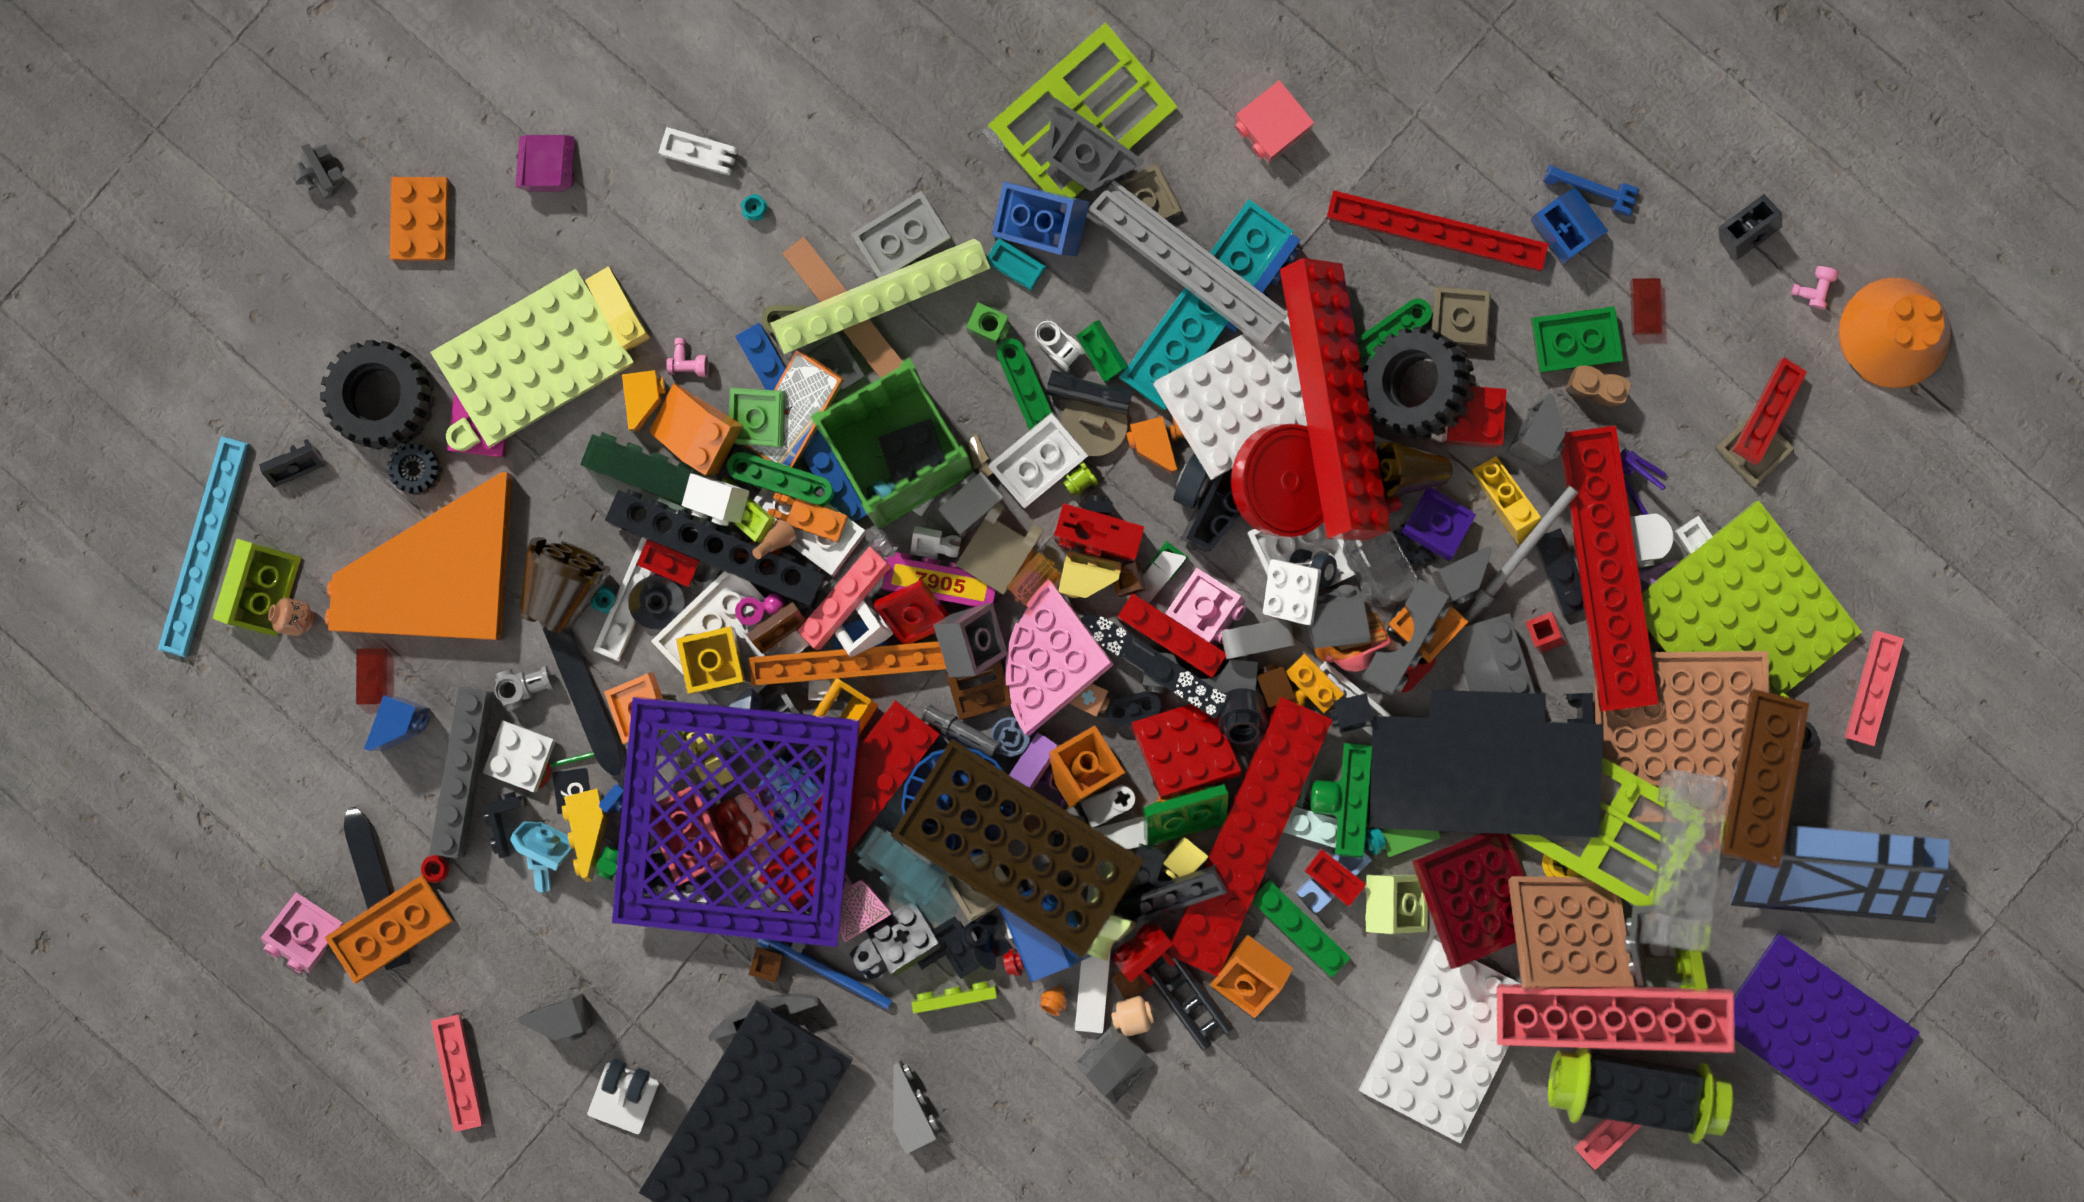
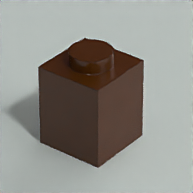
M1275 664L1259 669L1261 675L1257 676L1256 682L1261 695L1265 698L1266 708L1275 706L1280 696L1287 700L1295 698L1283 666L1276 669Z

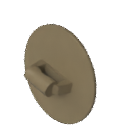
M1077 400L1069 402L1061 418L1062 424L1085 449L1088 456L1091 457L1103 456L1114 451L1122 443L1127 432L1126 415Z

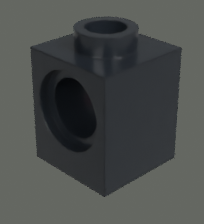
M1367 693L1333 701V709L1329 710L1333 727L1338 726L1340 733L1373 726L1374 719Z

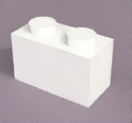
M690 473L682 506L692 509V515L706 519L708 515L712 516V522L728 526L729 521L741 523L749 490L711 477Z

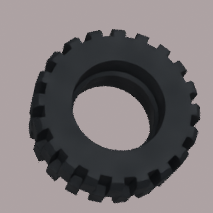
M1414 327L1413 330L1408 328L1398 331V336L1394 334L1387 336L1384 339L1386 343L1383 346L1378 344L1373 350L1376 352L1373 359L1368 358L1365 364L1369 367L1368 372L1363 373L1364 383H1366V397L1370 400L1368 401L1369 412L1375 414L1374 418L1379 423L1407 437L1427 439L1431 438L1432 433L1437 436L1446 433L1445 427L1453 428L1459 423L1457 420L1459 415L1465 416L1469 410L1465 407L1467 402L1473 401L1475 393L1471 392V386L1476 385V377L1470 374L1474 370L1472 361L1467 359L1468 354L1455 341L1435 330H1427L1423 327ZM1423 359H1432L1438 371V381L1433 394L1419 406L1412 408L1404 406L1400 396V384L1403 375L1414 363Z
M366 340L365 345L357 342L350 345L351 351L346 352L342 350L336 355L339 358L337 363L330 362L326 368L330 370V374L328 377H322L321 385L325 386L326 389L325 392H320V401L326 403L322 410L325 417L331 419L329 424L334 430L340 432L341 436L347 440L377 450H382L383 447L388 449L397 448L400 442L407 444L412 441L411 435L413 433L419 435L424 428L421 424L424 419L430 420L432 414L428 412L429 406H434L435 398L430 393V391L434 390V385L428 379L429 372L426 367L420 364L418 358L391 342L382 341L379 343L375 340ZM377 370H386L393 373L400 382V401L396 409L384 419L377 421L365 419L356 408L355 394L357 387L368 374Z

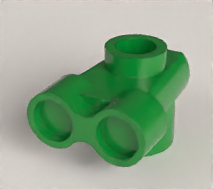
M606 846L603 854L598 856V875L608 880L613 879L617 870L618 850Z

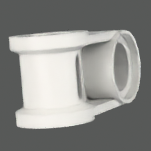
M1043 321L1037 326L1035 331L1036 343L1065 372L1070 370L1069 366L1079 355L1086 353L1084 348L1075 339L1067 335L1056 323ZM1044 328H1050L1054 331L1055 338L1049 342L1044 341L1040 337V331ZM1069 350H1072L1065 358H1063Z
M1122 784L1092 795L1080 802L1090 826L1095 827L1132 808L1135 802V794L1131 787ZM1118 791H1122L1123 794L1129 793L1130 797L1127 798L1126 805H1123L1122 802L1116 803L1115 799L1118 797Z

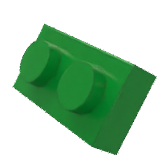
M1100 320L1091 323L1076 335L1104 383L1113 379L1128 367Z

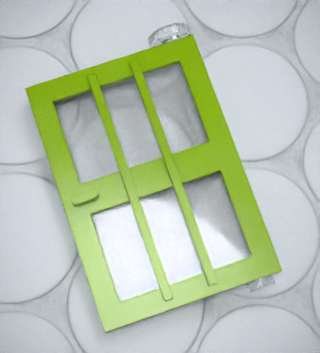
M1105 22L981 131L984 139L996 152L999 153L1006 148L1041 190L1074 198L1085 189L1045 161L1053 103L1056 98L1128 150L1178 107L1120 40L1124 36L1114 24L1109 27Z
M1602 757L1599 838L1510 835L1635 906L1668 904L1669 910L1675 895L1668 890L1710 817Z

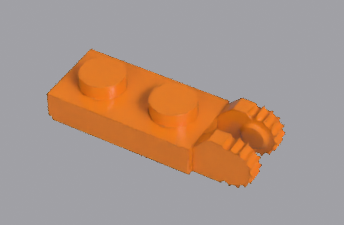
M775 492L774 500L781 504L792 506L789 516L776 509H768L767 512L772 517L786 521L793 528L839 543L849 518L847 515Z

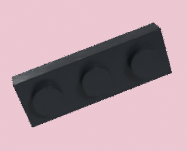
M1561 528L1544 534L1535 546L1562 616L1584 609L1580 577Z

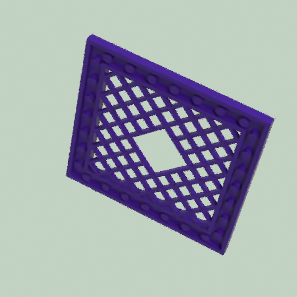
M633 697L612 923L837 947L839 943L860 720ZM660 729L669 730L659 738ZM677 731L694 732L697 734L685 742ZM673 734L682 746L670 755L661 742ZM705 734L723 735L725 737L714 745ZM701 737L710 749L698 758L689 745ZM734 737L752 738L753 740L742 748ZM729 739L738 752L727 761L717 748ZM762 740L781 741V743L770 751ZM757 742L767 755L755 764L745 751ZM789 742L810 744V746L798 754ZM785 745L795 758L783 767L773 754ZM818 745L828 746L827 756L819 748ZM659 748L666 759L657 766ZM812 748L823 759L813 769L802 758ZM685 749L694 762L683 771L674 760V757ZM712 752L723 763L713 773L702 762ZM740 755L751 766L741 776L730 765ZM768 758L779 769L769 779L758 768ZM796 761H799L808 773L796 782L787 772V769ZM668 762L679 773L669 783L658 772ZM698 764L707 775V778L696 786L686 773ZM826 764L823 784L815 772ZM726 767L736 780L724 789L715 776ZM752 771H755L764 783L752 792L743 779ZM783 773L792 786L780 795L771 782ZM811 776L821 789L809 798L799 785ZM657 777L664 787L654 794L655 778ZM680 778H683L692 789L682 798L671 787ZM711 780L720 793L711 801H708L699 789ZM739 783L774 827L732 861L696 817ZM767 786L777 799L765 808L755 795ZM794 789L805 800L795 810L784 799ZM666 790L676 800V803L667 811L656 800ZM823 792L822 811L820 812L812 800ZM694 793L705 804L695 814L684 803ZM780 801L789 812V815L778 823L768 810ZM654 805L661 815L651 823ZM680 805L689 816V819L678 827L668 814ZM806 805H809L818 817L806 826L797 813ZM793 817L802 830L790 838L781 826ZM663 818L674 829L664 839L653 828ZM691 821L702 832L692 842L681 831ZM820 821L818 841L809 829ZM776 830L787 841L777 851L766 840ZM651 833L658 841V844L649 851ZM804 833L815 844L805 854L794 843ZM675 834H678L687 846L675 855L666 842ZM706 837L715 849L703 858L694 845ZM762 842L771 855L760 864L750 851ZM790 845L800 858L788 867L778 854ZM662 846L671 859L660 868L650 855ZM818 848L815 869L806 857ZM690 849L700 862L688 871L678 858ZM718 852L728 865L716 874L707 863V860ZM745 855L756 867L746 876L735 865ZM773 858L784 869L774 879L763 868ZM803 861L812 874L800 882L791 870ZM649 862L656 872L646 879L647 864ZM673 862L684 873L674 883L663 872ZM701 865L712 876L702 886L691 874ZM731 867L740 878V881L729 889L719 876ZM757 871H760L769 883L757 892L748 879ZM658 874L669 886L659 895L648 885ZM788 874L797 886L785 895L776 882ZM686 877L697 889L687 898L676 887ZM815 877L814 894L812 896L804 885ZM713 881H716L725 892L715 901L704 890ZM744 883L753 896L741 904L732 892ZM772 886L781 899L772 907H769L760 895ZM645 889L651 897L645 896ZM800 889L809 902L800 910H797L788 898ZM672 890L680 900L662 897ZM700 893L708 903L690 900ZM729 896L736 906L718 903ZM757 899L764 909L746 906ZM785 902L792 912L775 909ZM812 905V914L803 913Z

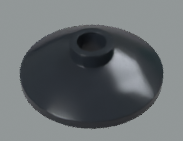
M658 575L649 576L637 582L628 598V607L633 619L649 629L665 628L684 610L685 605L684 595L679 585L671 579ZM655 595L661 597V600L657 603L651 601V598Z

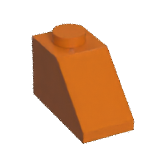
M1163 416L1131 424L1130 432L1126 433L1129 448H1135L1138 456L1169 474L1176 473L1177 467Z

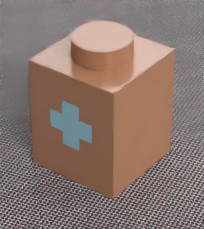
M1091 684L1068 704L1097 717L1098 712L1105 713L1111 699L1106 697L1107 690Z

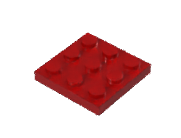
M1193 704L1147 717L1131 724L1132 731L1161 800L1239 776L1241 773L1228 739L1219 730L1218 717L1216 719Z

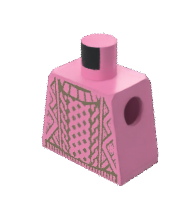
M845 872L840 933L846 942L893 912L864 878L853 884Z

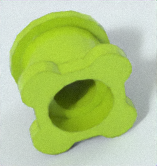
M1083 461L1079 463V467L1064 476L1066 480L1063 484L1072 496L1077 493L1081 497L1082 492L1088 487L1098 485L1097 479Z

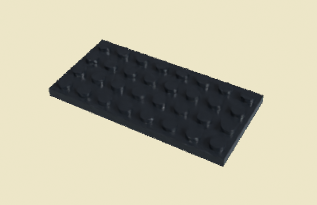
M756 1000L649 1174L639 1194L653 1202H766L853 1061V1057Z

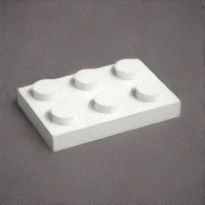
M1051 412L992 461L988 467L1021 506L1026 508L1088 457V453L1056 415Z

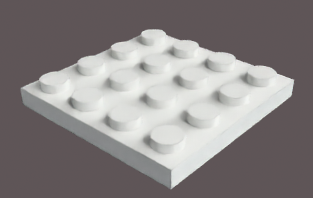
M723 572L651 641L683 674L676 638L730 626L735 627L747 682L701 693L711 705L729 706L747 688H752L759 694L768 685L751 686L748 657L802 653L810 645L797 631H794L761 654L750 641L747 633L773 615L763 613L758 623L750 626L741 624L735 617L737 603L746 597H753L761 603L764 602L765 597L750 582L727 572ZM750 606L745 607L743 610L744 615L747 617H751L754 614V610Z

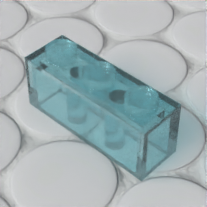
M876 825L855 851L861 857L859 861L861 865L871 872L875 868L883 874L880 879L893 889L896 885L904 889L905 891L902 896L914 905L919 901L926 906L946 880L941 874Z

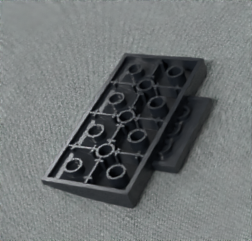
M1431 690L1430 718L1373 716L1370 828L1599 838L1603 724L1545 722V693Z

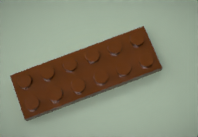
M1756 689L1750 691L1720 855L1774 869L1780 867L1810 703Z

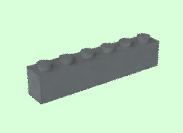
M466 687L458 688L429 854L451 858L465 857L494 692Z

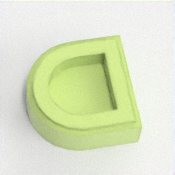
M465 417L451 425L446 433L447 443L457 451H467L481 442Z

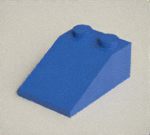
M1003 181L991 236L1059 255L1078 256L1090 202Z

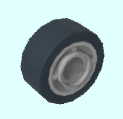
M1193 453L1188 463L1185 464L1178 478L1173 496V501L1191 509H1194L1200 498L1203 497L1211 480L1195 453Z

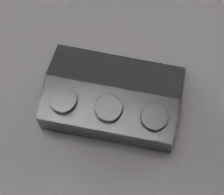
M1548 393L1532 405L1507 450V453L1534 468L1542 464L1546 465L1548 461L1551 462L1553 458H1557L1565 445L1561 442L1565 432L1554 395Z
M1510 613L1466 626L1453 638L1470 691L1535 693Z

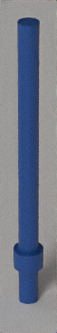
M754 938L758 941L757 944L766 949L770 947L886 1010L892 1001L888 997L802 952L800 954L792 949L791 945L783 941Z

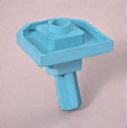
M523 821L513 832L510 840L517 852L527 856L528 869H533L535 889L539 893L548 892L552 888L550 868L556 871L574 849L570 847L567 834L543 822Z

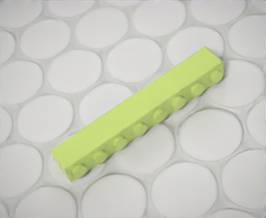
M972 239L771 322L770 325L780 349L785 354L988 270L990 266L981 243L976 239Z

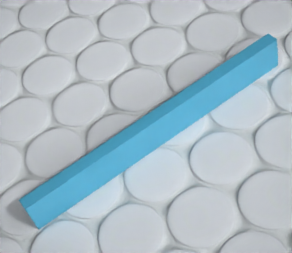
M223 436L220 438L158 650L188 657L251 444Z

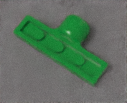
M1344 743L1340 780L1336 782L1317 780L1312 786L1311 811L1314 814L1333 815L1337 818L1335 856L1363 858L1372 755L1371 745Z

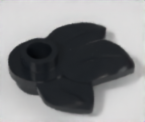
M986 915L979 922L967 924L961 934L965 946L972 950L974 961L980 967L989 971L996 969L995 957L1003 956L1012 949L1007 939L999 932L1003 925V919L995 915ZM972 933L976 935V941L973 939Z

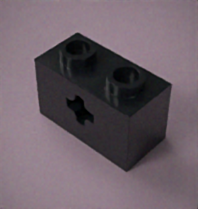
M1763 194L1719 226V241L1738 260L1782 228V212Z

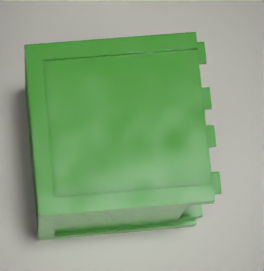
M910 358L900 363L901 366L827 410L823 412L819 410L810 416L832 449L861 499L864 510L878 530L960 484L970 474L974 473L967 454L962 446L959 447L924 389L918 372ZM931 418L946 462L934 469H931L929 465L918 471L919 478L910 483L906 478L894 485L896 491L883 499L880 495L869 499L867 487L875 481L880 480L885 484L889 482L894 484L878 437Z

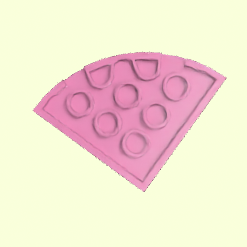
M1049 579L1035 592L1026 604L1028 606L1019 623H1016L1014 626L1006 657V685L1009 686L1012 702L1011 708L1024 734L1028 736L1114 665L1087 627L1080 621L1081 619L1064 596L1058 592L1059 589Z

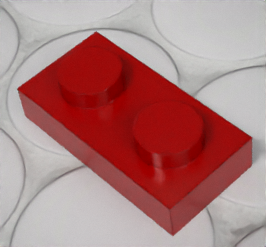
M647 539L637 566L689 587L700 561Z
M1322 849L1319 850L1304 869V872L1348 907L1366 886L1363 881Z

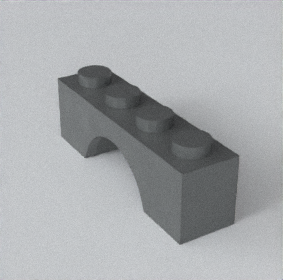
M1419 579L1405 603V609L1410 614L1414 624V633L1411 640L1398 651L1390 653L1377 652L1364 673L1362 680L1390 696L1394 694L1395 690L1400 693L1408 680L1404 676L1409 666L1415 668L1422 656V653L1419 652L1423 642L1429 644L1437 630L1433 628L1437 618L1443 620L1451 606L1447 603L1449 595Z
M1161 653L1177 664L1174 654ZM1230 659L1219 674L1212 678L1201 680L1221 693L1238 688L1256 690L1258 662ZM1143 673L1142 686H1148L1149 692L1164 693L1167 687Z

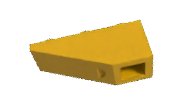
M1497 456L1472 469L1503 525L1518 546H1520L1541 521V516Z
M598 789L564 797L566 805L562 806L565 822H570L571 832L568 833V841L571 849L576 850L577 859L573 860L576 875L581 876L586 882L593 880L608 822L606 812L598 807V804L603 800L602 793Z

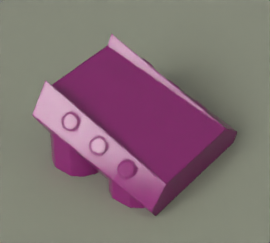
M520 136L515 188L531 192H563L571 188L575 182V174L572 171L573 157L575 155L574 136Z

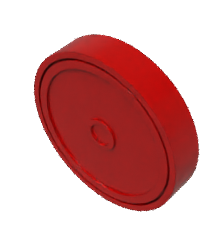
M1273 424L1265 426L1250 435L1242 444L1235 457L1231 475L1233 498L1242 517L1254 529L1271 536L1297 537L1318 528L1324 522L1308 427L1300 424Z

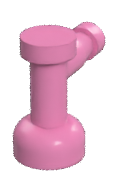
M1817 266L1815 276L1819 279L1817 289L1800 287V285L1794 284L1791 295H1799L1810 299L1809 306L1826 309L1827 303L1825 299L1830 282H1834L1838 278L1839 271Z
M676 338L674 358L667 359L668 375H674L675 372H695L699 377H708V356L698 355L694 361H685L684 346L686 345V339Z

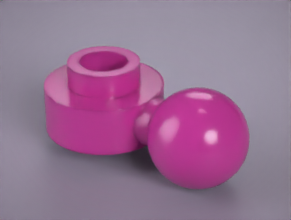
M777 593L768 595L764 602L761 603L753 597H746L737 603L735 617L743 625H754L761 620L763 613L775 615L779 609L786 606V601L783 596ZM747 606L752 607L754 610V614L751 617L744 615L743 610Z

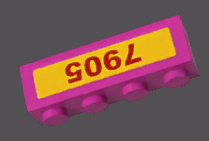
M895 552L894 557H887V562L892 567L884 575L882 590L896 592L919 580H923L938 601L970 607H977L986 603L994 604L996 590L956 566L957 563L950 562L949 567L938 565L939 560L922 557V562L911 560L912 555Z

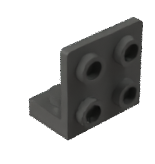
M1668 904L1633 906L1632 918H1627V930L1630 936H1625L1626 952L1632 953V958L1629 961L1631 976L1636 975L1638 986H1644L1646 958L1675 957L1676 949Z

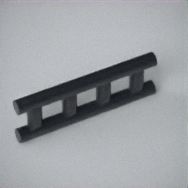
M1160 956L1145 971L1154 981L1153 984L1203 1051L1211 1045L1206 1038L1219 1027L1224 1034L1231 1031L1234 1027L1187 963L1171 957L1176 963L1174 966L1180 973L1168 982H1165L1156 970L1166 962ZM1187 982L1196 996L1182 1005L1173 991ZM1204 1005L1213 1019L1199 1028L1190 1014Z

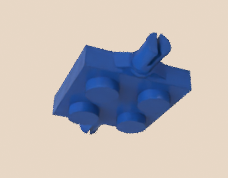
M784 755L778 759L783 767L790 762ZM809 756L806 760L807 765L811 769L819 764L817 759L813 761L815 759L813 756ZM775 764L767 773V779L779 771ZM795 764L787 769V772L796 782L808 773L803 766L799 767ZM783 773L771 782L780 795L792 786ZM811 776L799 785L809 798L821 789ZM761 781L757 788L761 786L764 782ZM767 786L755 795L765 808L777 799ZM796 789L784 797L793 810L805 802ZM822 792L819 796H817L814 800H812V802L814 803V805H815V803L818 801V799L822 796L823 792ZM749 797L748 800L760 810L751 797ZM780 801L768 810L778 823L789 815V812ZM806 805L797 813L801 820L811 810L810 806ZM760 810L763 817L754 826L755 831L759 830L758 833L764 835L772 823ZM792 817L781 827L791 835L799 824Z

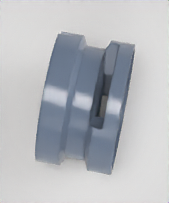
M1014 717L999 720L991 731V738L1002 743L999 753L1004 756L1021 754L1027 748L1030 741V736L1024 734Z

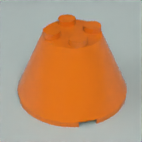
M1885 278L1864 286L1848 301L1840 318L1838 334L1840 347L1847 363L1853 366L1861 375L1860 377L1877 386L1903 388L1927 379L1940 367L1949 349L1951 327L1943 304L1928 288L1909 279Z

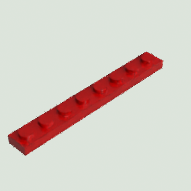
M1335 190L1332 191L1326 215L1328 220L1541 272L1543 269L1549 243Z

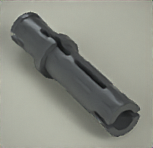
M931 704L925 708L922 714V720L940 729L942 734L954 736L992 759L997 756L1001 749V742L964 724L954 714L948 715Z

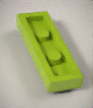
M989 981L973 983V989L961 990V986L944 989L945 994L934 996L933 991L917 994V999L911 1002L913 1014L997 998L996 985H989Z

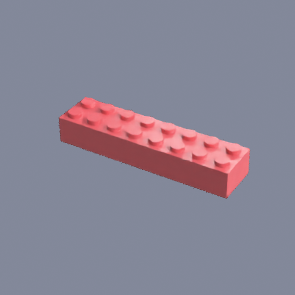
M1498 984L1497 1045L1734 1052L1732 989L1654 987L1523 990L1522 984Z

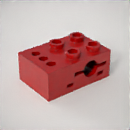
M1063 503L1054 533V540L1058 541L1059 547L1074 550L1075 546L1085 549L1084 554L1100 558L1101 554L1134 563L1145 526Z

